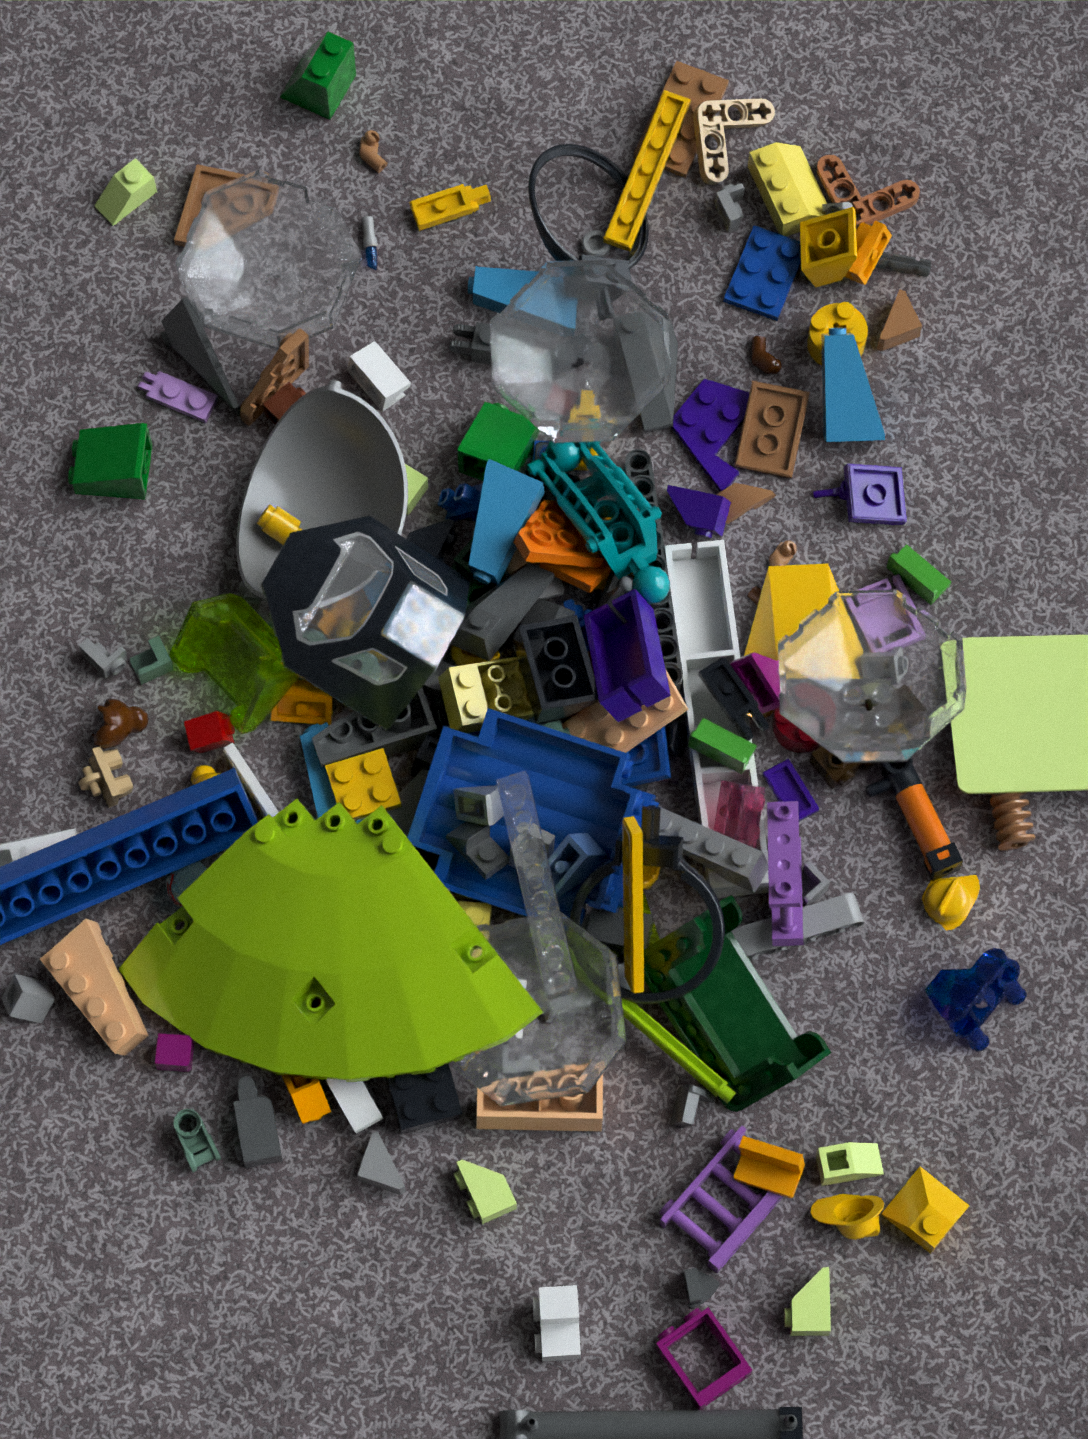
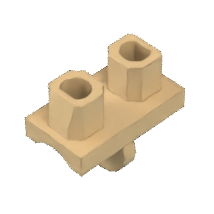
M101 746L92 749L93 756L89 758L91 766L82 769L85 777L79 781V786L81 790H91L94 797L103 793L106 803L110 808L118 804L119 798L132 793L133 784L127 774L117 778L113 777L111 771L121 768L123 764L118 749L103 752Z

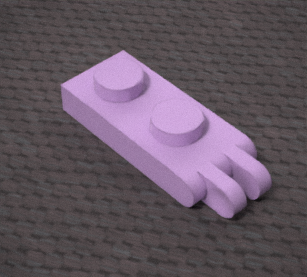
M160 371L156 375L145 372L142 379L152 384L139 382L137 389L146 392V399L204 423L207 422L218 401V395Z

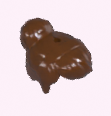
M108 698L104 706L99 705L97 707L103 714L104 726L96 734H92L94 745L101 746L103 749L116 747L131 732H142L148 725L149 718L147 712L140 707H128L122 701Z

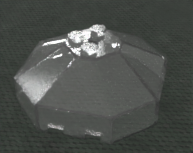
M259 169L205 192L201 201L202 207L197 218H194L187 234V243L183 252L179 253L176 261L179 280L202 326L277 351L280 348L279 345L282 339L290 332L294 334L299 328L309 335V339L333 329L362 259V255L339 210L309 200L308 189L305 184L287 178L285 181L270 177V173ZM272 275L274 278L281 279L277 282L278 287L273 288L271 285H265L268 282V276Z
M607 259L546 262L530 283H526L513 296L508 306L490 320L493 389L553 443L614 441L670 382L671 357L668 313L660 306L657 307L646 297V294L632 281L626 280L615 270V266ZM577 358H583V362L589 364V367L584 368L583 373H578L577 368H572V364L577 362Z
M898 590L836 591L828 598L827 605L820 611L815 609L799 623V629L790 637L785 635L778 641L779 713L844 763L907 762L960 714L965 707L967 687L962 637L954 631L949 634L939 627L938 619L921 607L916 610L906 602L907 596ZM869 699L872 704H877V706H873L871 711H867L866 707L860 706V704H865V700Z
M561 912L549 913L548 916L533 919L524 917L506 920L505 923L490 926L487 924L476 925L515 977L527 980L526 991L543 1011L542 1014H545L547 1011L551 1013L548 1017L551 1023L548 1026L543 1024L541 1027H538L539 1020L535 1018L523 1028L522 1038L513 1036L497 1046L484 1051L481 1049L464 1056L465 1059L457 1062L453 1061V1069L500 1106L588 1093L627 1043L617 956L608 947ZM475 949L472 952V957H479L482 954V949Z

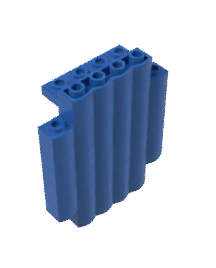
M488 708L479 737L443 726L407 838L413 846L440 855L434 873L450 891L570 931L569 920L572 903L584 880L556 900H551L532 879L533 877L509 866V864L485 880L446 839L448 833L465 822L464 820L457 819L453 789L501 785L504 816L494 825H490V837L509 857L511 848L529 822L555 835L554 851L568 834L588 833L607 854L598 866L615 856L616 839L622 832L623 818L634 816L641 828L642 806L655 805L659 807V803L655 802L656 795L622 784L623 778L628 780L633 769L634 762L629 761L631 754ZM623 864L615 866L614 873L608 875L594 886L584 903L599 910L604 909L618 913L619 909L623 908ZM582 908L580 916V926L582 925L586 913V909Z

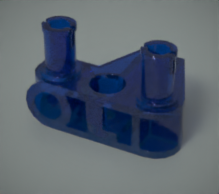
M999 948L989 949L984 952L970 969H941L924 990L952 1032L959 1038H965L972 1050L976 1052L984 1050L989 1045L990 1040L980 1027L1006 996L1010 1004L1019 1005L1027 997L1025 989L1017 981L1020 975L1019 963L1009 958ZM983 1000L988 1005L985 1008L976 1007V1004L980 1005Z

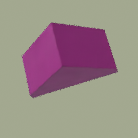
M755 652L730 663L758 703V708L762 714L785 704L783 663Z

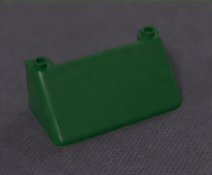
M731 894L720 901L725 923V936L721 955L713 971L701 985L690 993L675 1000L659 1004L686 1047L722 1079L727 1081V1085L736 1092L735 1096L728 1103L719 1096L718 1098L727 1109L738 1112L794 1081L832 1052L819 1034L807 1031L797 1036L731 932L741 924L743 919L741 909ZM708 909L644 949V980L652 993L678 987L689 981L701 969L710 952L713 938L712 919Z

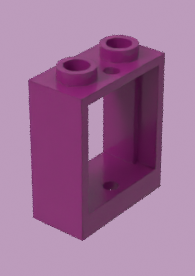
M709 1307L702 1312L699 1308H696L683 1318L686 1323L676 1330L673 1326L664 1330L657 1336L660 1341L655 1345V1349L698 1410H702L742 1382L753 1371ZM705 1323L736 1367L698 1392L668 1348Z

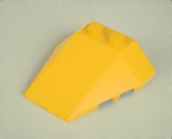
M828 563L768 566L744 656L755 652L783 663L784 682L835 679V682L863 681L860 661L863 649Z

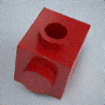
M214 711L184 721L191 751L204 753L234 743L232 734L235 733V727L232 719L225 713Z

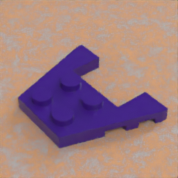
M703 379L674 415L673 427L671 428L688 451L692 453L704 472L711 478L719 492L731 486L739 476V471L716 455L743 423L749 392Z

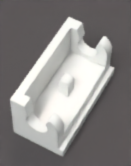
M375 341L349 358L348 373L382 412L405 396L403 392L410 387L411 382Z

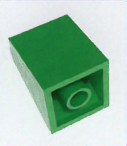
M329 31L326 32L305 52L282 91L280 98L331 120L356 76L354 43Z
M485 401L458 447V472L483 481L486 464L489 459L519 472L521 466H525L534 442L539 435L540 422L527 413L517 414L510 411L503 404H491Z
M147 423L80 429L78 440L74 439L72 446V456L76 457L75 467H70L68 482L73 485L75 494L146 500L153 446Z

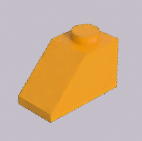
M281 1075L302 1124L319 1120L323 1115L331 1112L319 1079L303 1078L298 1075Z

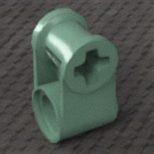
M193 1109L179 1111L174 1117L173 1124L192 1172L197 1171V1167L214 1159L216 1161L221 1160L211 1135L208 1134L200 1115ZM187 1118L196 1120V1128L192 1132L182 1131L180 1125L183 1120Z

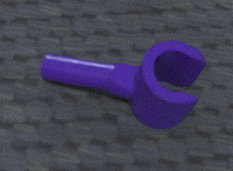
M845 480L841 483L840 487L813 491L814 498L839 496L841 499L846 500Z

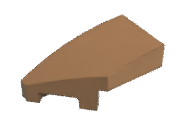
M734 483L716 494L725 497L731 502L726 520L727 524L736 520L750 509H757L776 496L771 490L740 483Z

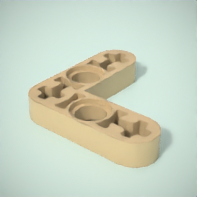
M762 98L710 100L703 102L695 108L693 121L699 171L705 183L716 185L728 176L729 167L724 129L751 128L766 125L775 116V109L770 101ZM729 107H735L739 110V121H733L729 118ZM759 107L761 111L766 113L762 119L760 114H752L748 117V112H754ZM706 109L709 114H716L720 111V116H714L708 121V118L703 116L702 113ZM706 136H712L716 139V150H710L705 146L704 140ZM713 165L714 169L720 171V173L716 176L714 175V173L709 172V168H711Z

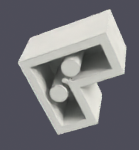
M577 1285L540 1287L538 1297H533L532 1302L533 1321H540L541 1333L534 1334L535 1353H542V1361L580 1359Z

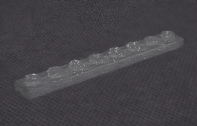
M526 771L497 779L496 782L545 996L550 1001L579 992L532 788Z

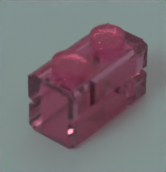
M721 780L714 831L756 848V843L760 836L761 812L765 805V787Z

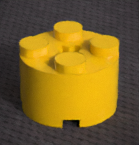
M851 303L829 304L819 309L812 316L807 347L811 357L818 364L822 365L821 334L829 333V328H846V333H852L855 337L860 356H862L866 345L868 326L864 316Z

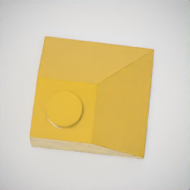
M854 207L800 222L801 270L815 288L843 280L857 259L856 214Z
M920 1166L881 1215L931 1254L969 1205Z

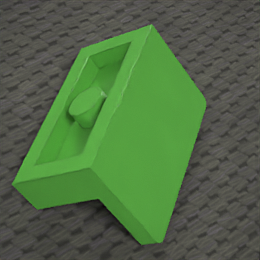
M907 544L898 554L893 552L889 556L886 568L895 575L899 574L902 581L930 605L951 585L949 579Z
M702 718L697 729L691 732L688 747L740 774H743L757 745L705 718Z

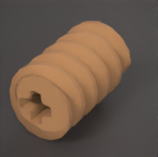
M1027 792L990 794L993 796L990 799V805L995 807L992 810V816L997 819L994 822V828L999 830L996 833V839L1001 842L998 845L999 850L1018 849L1026 846L1028 842L1035 840L1034 834H1026L1027 830L1033 828V823L1024 822V819L1032 814L1030 811H1022L1023 807L1029 805V800L1020 799V796Z

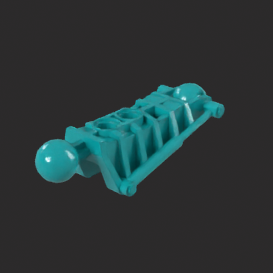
M593 430L582 436V439L578 435L574 437L565 435L555 437L548 443L546 451L541 453V460L537 459L527 464L528 468L526 469L529 476L533 478L539 476L554 495L559 507L586 540L585 546L588 552L594 553L600 550L618 579L633 573L632 589H636L649 604L661 602L669 592L670 580L661 568L648 565L655 561L657 557L656 520L661 518L662 512L660 508L652 507L625 472L615 465L599 445L601 443V436L598 432ZM593 448L599 456H592L588 449ZM582 459L592 475L574 484L566 475V472L573 471L578 467ZM545 469H548L550 475L554 479L553 482L545 473ZM605 495H607V497L610 499V500H602V501H599V502L597 501L598 499L604 497ZM611 517L609 520H602L603 518ZM620 539H626L624 542H617Z

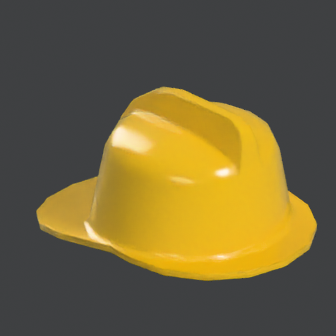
M977 875L940 878L935 881L931 880L922 895L924 908L929 917L941 924L945 931L959 927L967 918L978 897L980 890L979 879Z
M839 1194L818 1199L811 1206L810 1213L820 1223L836 1225L845 1238L856 1240L879 1235V1214L883 1210L884 1202L878 1196Z

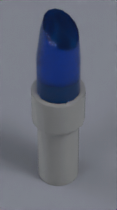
M366 216L362 218L363 248L366 253L367 266L377 270L378 246L373 217Z

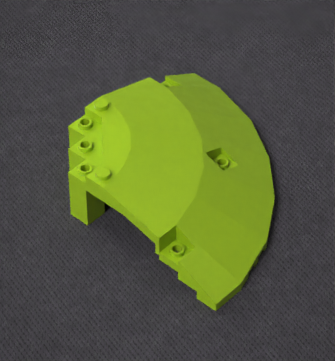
M295 799L274 817L268 814L237 839L177 898L183 906L161 924L157 922L119 967V971L144 1005L178 1028L185 1035H189L206 1050L283 1076L288 1074L302 1076L303 1078L360 1082L386 1076L387 1078H392L395 1075L431 1073L439 1066L452 1061H460L465 1059L464 1056L481 1049L484 1051L506 1042L543 1013L382 805L358 824L340 802L316 820L298 799ZM184 921L185 925L183 929L176 930V925L179 922ZM475 949H482V954L479 957H472V952ZM315 999H321L320 1006L312 1008V1002Z

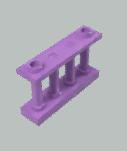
M798 801L767 802L769 908L772 910V945H804L801 837H799Z
M743 1126L736 1132L731 1129L720 1142L723 1148L676 1202L670 1199L659 1212L663 1216L660 1219L659 1225L665 1228L672 1220L708 1251L707 1255L711 1258L707 1266L715 1273L722 1269L784 1197L769 1191L765 1196L761 1193L757 1195L744 1183L735 1181L734 1175L721 1164L732 1150L741 1156L739 1145L747 1130ZM712 1173L749 1204L748 1208L751 1212L744 1220L741 1217L736 1218L701 1188V1185ZM691 1197L696 1199L729 1228L728 1232L731 1235L724 1243L720 1240L716 1242L680 1211Z

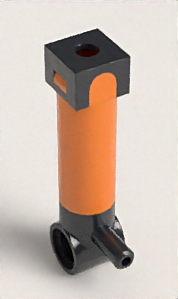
M892 746L884 753L880 770L884 779L866 786L867 796L871 798L892 789L925 858L923 863L932 881L960 871L963 859L955 843L950 842L912 764V754L903 746ZM891 761H899L904 767L902 769H894L889 763Z

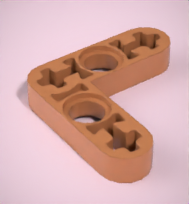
M825 155L818 161L817 176L831 202H850L855 209V213H861L860 220H856V230L861 222L869 225L873 224L874 221H880L914 206L919 199V186L911 180L899 181L861 197L842 161L837 156ZM825 164H829L830 167L835 166V181L832 182L833 176L829 170L824 171ZM839 187H845L850 191V195L847 198H839L835 195L834 191ZM902 189H905L907 192L912 191L910 199L907 196L899 197ZM899 197L897 198V205H895L893 198ZM876 200H884L888 203L889 207L885 211H878L873 207V203Z

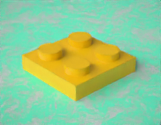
M384 748L325 765L336 804L340 802L355 821L366 818L381 805L386 811L402 807Z

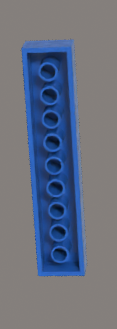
M235 768L1 866L0 945L228 849L247 830L258 823V819Z

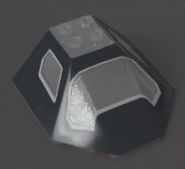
M365 516L290 533L264 577L261 587L263 595L267 598L271 612L269 616L275 638L277 637L282 652L280 656L284 667L387 731L438 667L465 617L470 579L371 516Z

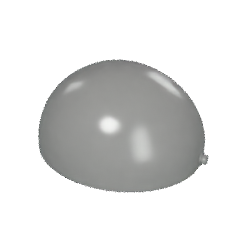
M330 380L328 385L306 393L284 413L264 443L245 489L237 527L236 552L238 568L248 590L266 600L263 581L284 546L261 531L262 527L257 524V521L269 504L275 508L279 506L300 520L299 528L302 530L371 516L399 535L402 534L407 513L408 480L399 444L382 416L363 399L340 388L341 382L336 380ZM359 535L340 541L339 543L345 549V555L315 607L338 602L359 592L373 581L389 560L366 537Z

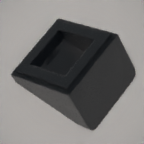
M670 722L665 726L668 755L683 757L687 729L679 722Z

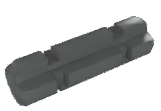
M883 252L875 266L880 269L890 267L891 271L908 274L917 272V275L927 277L930 273L931 261L922 258L917 261L915 260L916 257L894 253L890 256L888 255L889 252Z

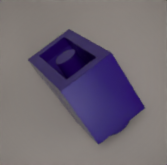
M668 485V494L686 525L695 530V535L712 539L713 534L723 535L731 505L729 500L719 495Z

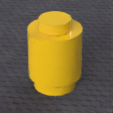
M270 504L257 521V524L262 527L261 531L282 545L285 544L290 533L302 530L299 528L300 520L279 506L275 508Z

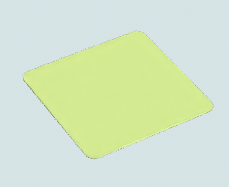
M1088 635L969 637L946 640L942 651L958 788L966 794L1088 790Z

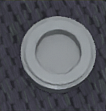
M599 230L588 232L582 239L583 253L591 256H607L611 245L603 243L605 233Z

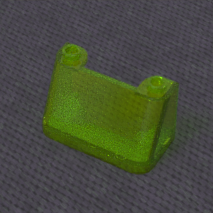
M230 593L192 602L169 653V657L181 671L185 673L205 671L238 706L232 709L229 719L241 734L256 730L300 676L285 666L276 632L244 599Z

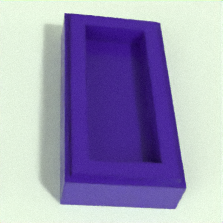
M789 758L762 773L778 802L798 801L799 822L819 811L818 805Z

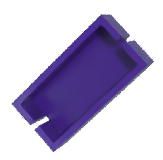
M636 589L612 600L613 606L628 621L627 623H624L608 604L584 615L599 703L617 722L642 711V705L648 708L671 696L654 609Z

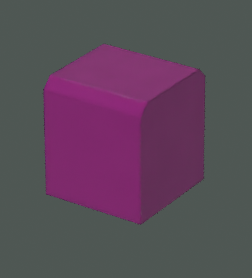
M158 1033L155 1057L157 1070L180 1072L192 1070L194 1054L192 1038L189 1035Z

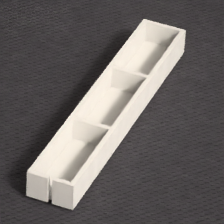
M724 540L697 542L696 559H691V543L664 546L683 670L681 695L689 709L684 712L688 743L691 732L697 729L702 718L742 737L735 724L731 723L698 676L699 671L722 657H725L729 664L740 658ZM747 714L742 718L750 727L749 716ZM689 747L699 824L746 845L755 844L757 850L764 853L768 863V851L754 754L743 774H740ZM704 866L706 880L713 888L717 898L728 897L731 894L732 896L769 893L768 871L755 893L728 882L716 872Z

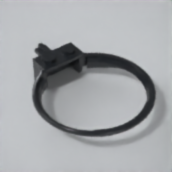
M577 144L553 146L536 159L529 175V202L538 232L550 255L566 269L563 273L566 295L596 300L600 320L614 318L613 302L633 287L630 269L640 261L647 248L649 236L647 214L643 219L631 252L628 253L624 260L584 254L579 255V258L572 255L555 239L540 214L535 196V183L542 167L554 158L573 156L585 159L603 169L615 180L622 190L628 177L610 159L591 148Z
M655 805L642 806L643 865L673 868V871L679 870L684 872L680 878L692 886L705 902L712 919L713 938L710 952L701 969L689 981L673 989L655 993H633L631 990L623 988L602 976L589 961L580 936L582 908L594 886L608 875L614 873L615 866L623 864L622 832L616 839L615 856L598 866L581 884L573 900L569 920L572 946L578 961L586 973L599 986L611 994L638 1003H663L680 998L696 989L707 979L716 966L722 952L725 936L724 917L717 895L707 880L684 860L683 837L660 835L661 807H656Z

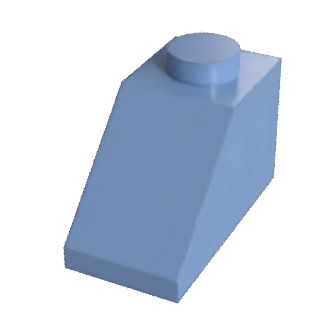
M588 833L568 834L532 879L551 900H556L585 880L607 854Z

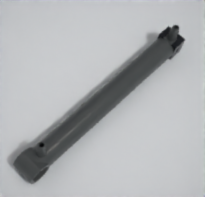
M802 1407L744 1410L546 1412L503 1410L499 1412L500 1439H803Z

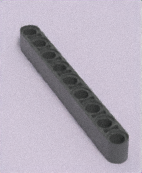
M631 450L625 457V474L639 491L648 493L644 497L650 505L658 507L651 457L645 450ZM636 465H640V466H643L644 468H643V469H640V470H636V469H634V468H632V467H633V466H636ZM658 519L656 520L657 557L655 561L648 565L659 567L668 575L661 521ZM669 589L663 601L649 605L654 609L656 624L662 623L668 626L665 629H658L662 651L666 650L672 653L670 656H663L665 669L669 676L675 679L676 682L674 684L679 693H681L683 670L671 589Z

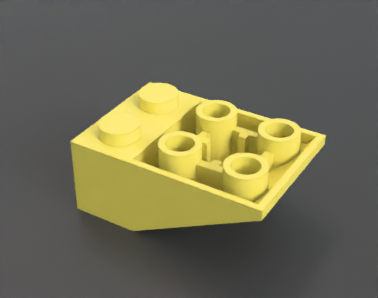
M517 657L449 667L438 677L449 725L452 729L465 733L481 731L488 708L521 719L534 716Z

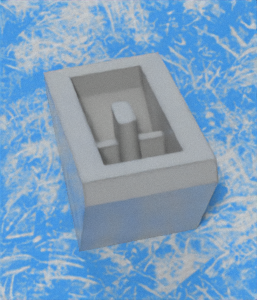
M501 785L453 789L457 819L490 826L494 825L504 816Z
M378 1131L372 1133L357 1174L358 1181L400 1195L405 1193V1185Z

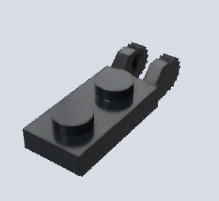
M725 657L699 671L698 676L731 723L735 724L744 739L749 741L753 738L752 730L742 718L749 713L761 731L769 728L767 720L758 708V703Z

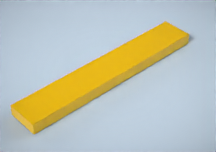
M666 90L663 91L603 238V243L631 252L690 106L691 99Z
M632 816L625 817L622 820L624 977L633 993L644 992L643 832L635 817Z

